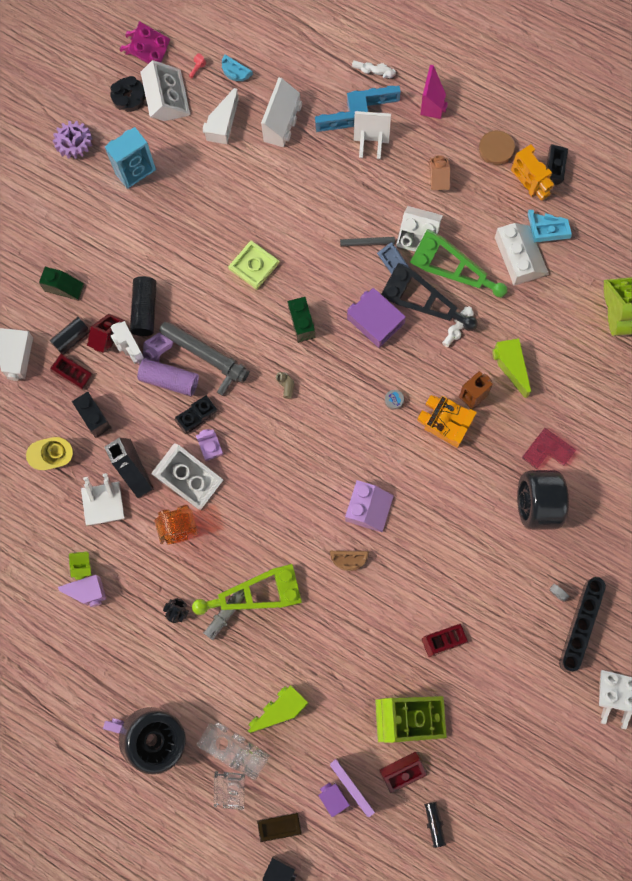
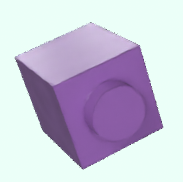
M329 782L320 788L322 793L318 796L331 817H334L350 806L336 783L332 785Z

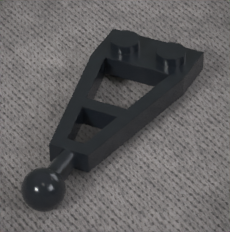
M400 263L395 267L381 293L384 298L399 306L451 321L453 318L462 323L467 331H473L478 326V321L475 317H465L456 312L458 308L415 271ZM412 277L431 292L424 307L400 300ZM436 298L450 308L448 314L431 310Z

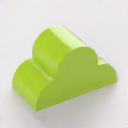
M632 277L604 280V297L608 307L610 332L613 336L632 334Z
M443 696L375 699L378 742L393 743L447 738Z

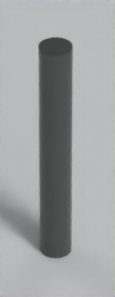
M395 237L340 239V247L390 244L391 242L395 244Z

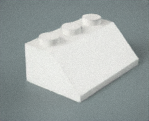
M152 60L141 71L150 117L167 121L189 116L190 110L181 69Z
M280 77L275 85L261 126L264 142L284 147L286 141L290 139V129L292 126H295L296 113L301 110L302 101L300 100V93Z
M513 223L497 228L495 240L514 286L549 275L537 243H534L529 225Z

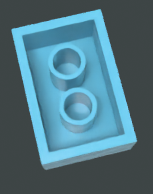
M136 127L125 131L123 135L115 140H111L105 146L113 170L126 189L156 170L148 143Z

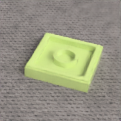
M250 241L228 266V269L257 290L280 262L253 241Z

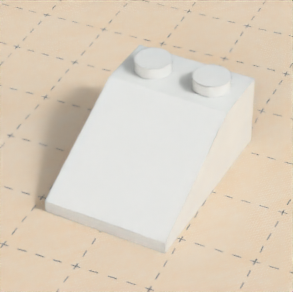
M175 443L151 473L198 510L203 508L223 481L221 477Z

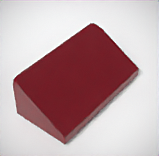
M416 752L380 769L390 794L427 776Z

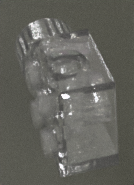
M209 723L196 745L229 767L255 781L270 755L250 742L246 744L245 741L247 739L241 735L228 733L229 728L222 723ZM224 737L228 740L226 749H222L220 746V741Z

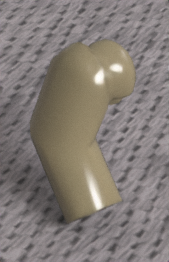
M278 372L276 380L284 387L283 398L292 399L293 379L285 372Z

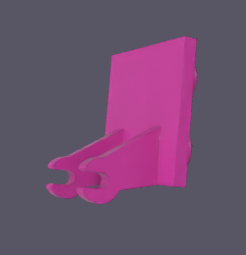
M139 21L136 29L126 32V38L131 36L132 41L126 46L122 45L120 52L126 51L125 55L132 54L148 64L152 60L161 63L170 39Z

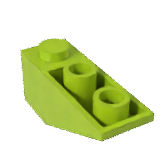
M291 685L288 688L284 686L277 694L279 698L274 703L270 701L263 708L265 713L260 718L256 716L248 724L251 727L248 732L253 733L294 719L309 703Z

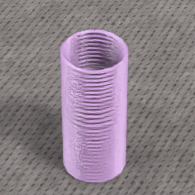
M144 358L139 366L137 378L138 381L191 397L197 388L199 375Z

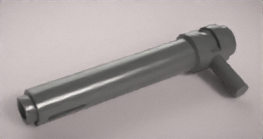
M164 322L161 325L159 331L162 335L222 371L226 378L219 387L218 394L223 396L233 380L237 383H244L250 371L245 365H239L235 359L226 357L170 322Z

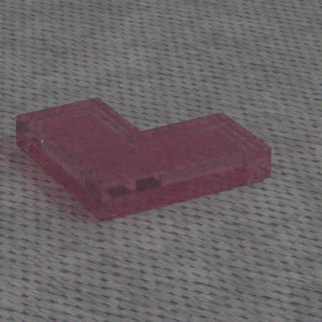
M544 428L522 456V459L535 469H538L549 455L565 466L576 449L547 428Z

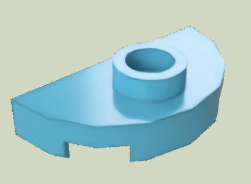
M224 54L222 70L226 77L233 81H244L253 75V71Z

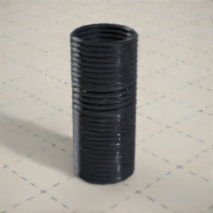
M139 276L133 279L130 332L137 336H150L154 333L157 282L151 277Z

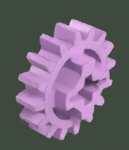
M68 121V125L62 123L63 128H56L58 133L53 134L55 138L53 143L56 151L60 152L62 157L66 154L68 159H70L71 155L77 159L78 154L82 157L84 156L83 151L89 152L87 146H92L91 140L93 139L89 129L83 123L79 125L78 121H75L74 124Z

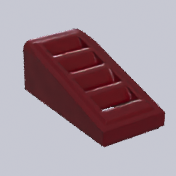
M61 353L50 368L52 373L80 389L84 388L93 375ZM64 362L66 365L64 366V368H63L62 371H61V370H59V368H60V366L62 365V363ZM69 366H71L72 369L70 370L68 375L65 374L66 370L69 368ZM75 370H78L79 372L75 378H71ZM82 373L85 374V377L79 383L77 380Z
M460 623L424 636L422 643L428 657H432L466 644L468 640ZM454 630L456 631V634L459 638L458 642L456 641L455 636L452 632ZM448 633V636L452 644H449L445 634ZM439 636H440V638H441V641H442L444 647H441V644H440V642H439V640H438V637H439Z

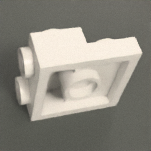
M125 321L113 324L111 329L114 334L111 337L119 352L123 351L126 356L130 355L134 364L138 363L140 366L144 357Z

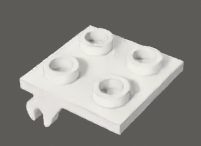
M355 111L354 141H360L359 158H363L364 140L378 141L377 159L381 158L382 143H389L391 114Z
M107 473L103 474L104 485L92 486L88 477L83 478L85 488H81L86 526L125 519L120 482L111 483Z
M601 670L599 706L604 707L601 715V724H606L611 708L624 711L621 729H627L632 715V677Z

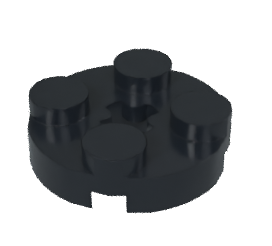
M134 76L122 78L111 85L110 96L117 109L133 112L144 104L143 101L146 98L144 86ZM131 92V96H124L125 93Z

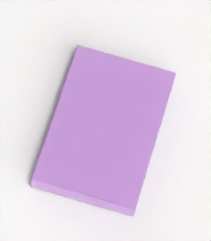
M335 759L330 763L331 768L366 816L370 817L375 813L373 808L338 760Z

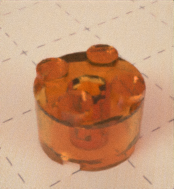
M188 505L180 506L174 511L169 509L158 512V517L154 520L160 544H163L164 541H166L167 545L180 543L188 540V535L193 534V537L198 534L193 511L189 509Z

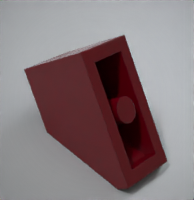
M111 314L104 316L91 326L87 346L97 352L104 353L114 343L111 337L114 334L111 326L125 320Z

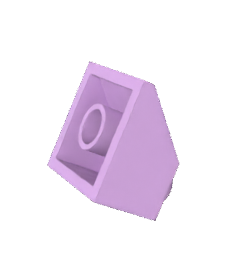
M357 480L346 512L345 521L383 532L393 495L375 485Z

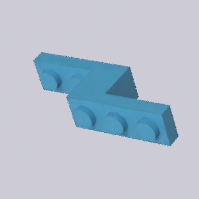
M400 85L378 89L371 88L364 91L356 90L347 93L348 112L316 116V132L354 127L355 111L368 112L367 106L399 102Z

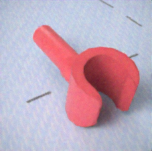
M200 53L194 57L196 65L189 74L190 78L194 77L200 67L202 68L206 65V60Z

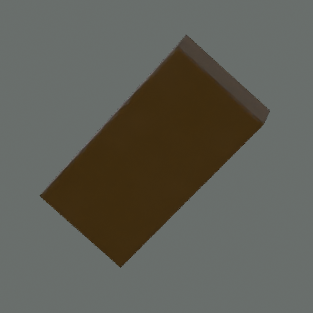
M298 813L257 820L260 842L302 835Z

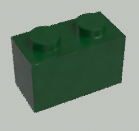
M306 297L287 301L297 342L316 338Z

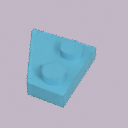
M528 210L534 243L571 238L572 233L568 219L554 217L546 213L543 216L535 214L534 210Z

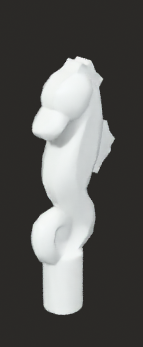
M355 60L352 63L353 68L359 69L365 74L372 71L376 75H383L384 79L393 78L396 75L394 68L391 69L384 63L377 64V66L370 62L362 63Z
M468 306L464 307L460 314L468 317L473 316L474 312ZM455 319L454 322L456 324L448 329V336L442 342L445 347H449L453 340L461 338L460 330L464 327L462 323Z

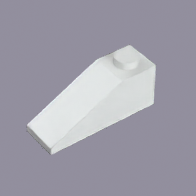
M234 88L208 116L207 123L203 125L206 141L221 144L228 143L239 101L238 89Z

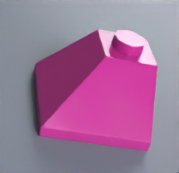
M430 65L423 91L420 115L441 119L442 112L446 113L448 102L445 101L446 93L435 67Z

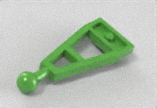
M427 229L410 263L427 272L480 288L481 285H484L491 289L496 297L500 298L506 295L507 286L504 283H494L486 278L487 273L444 237ZM440 245L461 261L455 273L430 265ZM465 265L480 276L478 280L460 275Z

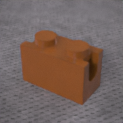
M478 371L462 386L459 398L473 410L489 395L493 385L491 378L487 374H482Z

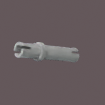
M243 589L233 593L226 604H241L245 599ZM221 610L217 615L215 614L213 616L214 620L203 634L214 640L223 626H227L228 623L226 622L235 610Z

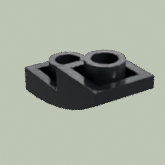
M206 395L192 403L189 409L177 415L175 422L184 434H187L217 412V408Z

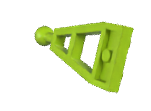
M293 564L273 568L218 594V599L210 601L197 599L192 604V610L197 615H203L208 609L219 606L221 610L282 608L302 603ZM274 575L280 602L253 603L249 586ZM243 589L246 603L226 604V596Z

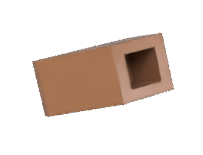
M441 155L429 158L431 190H450V165L448 158Z

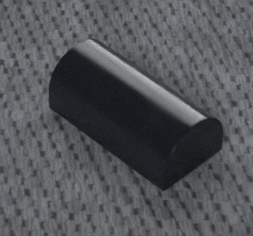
M551 144L546 170L550 169L552 172L550 179L554 185H558L564 181L568 148Z
M77 317L49 341L61 354H65L89 334L90 330Z

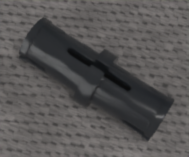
M437 802L426 803L424 806L428 819L427 828H430L433 848L445 846L446 843L442 829L444 824L440 820Z

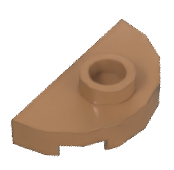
M330 551L331 560L334 565L348 572L356 571L363 567L369 555V551Z

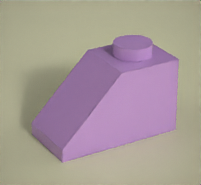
M98 575L58 587L60 592L87 606L90 605V607L99 606L102 604L101 601L106 600L101 578Z

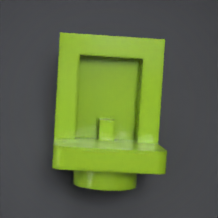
M87 551L69 553L71 578L75 577L76 580H81L91 576L89 553Z

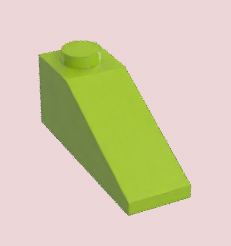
M519 338L497 342L492 350L494 360H497L500 369L523 397L528 398L531 388Z

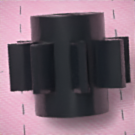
M179 598L170 599L163 608V611L166 612V619L171 623H182L189 613V610L186 609L187 604Z

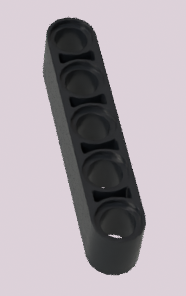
M593 577L584 584L559 660L560 668L564 672L571 673L577 671L582 664L606 589V584L600 577ZM591 582L598 585V592L592 591L590 587ZM585 601L592 603V611H588L585 608ZM579 620H584L586 622V630H582L579 628ZM574 638L578 639L581 643L579 649H575L572 646ZM568 657L574 660L575 665L572 669L566 665Z

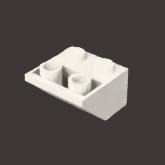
M407 206L403 215L396 247L416 252L427 229L438 234L443 215Z

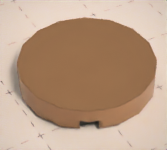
M490 131L480 140L479 153L481 158L487 163L502 165L508 162L514 154V141L509 134L503 131Z

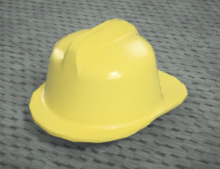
M61 437L36 441L28 447L26 452V460L29 465L37 470H48L64 466L73 456V449L70 443Z

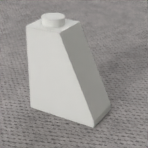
M0 328V368L9 380L18 381V379H25L33 342V337L29 331Z

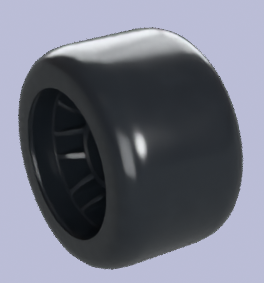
M531 470L521 475L517 489V505L520 520L524 527L529 530L559 529L565 524L569 511V494L566 480L559 471Z
M146 707L132 713L123 723L119 733V748L122 756L132 767L145 774H161L173 768L181 759L186 746V735L180 721L171 713L156 707ZM153 734V740L150 743H146L147 737Z

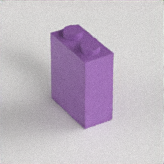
M372 288L370 291H365L362 294L361 300L357 304L353 303L348 308L347 320L380 348L405 324L406 317L376 289Z

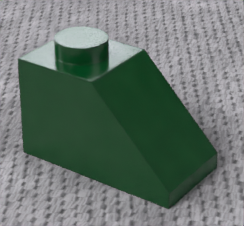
M46 266L39 280V284L44 292L79 301L85 285L63 271Z

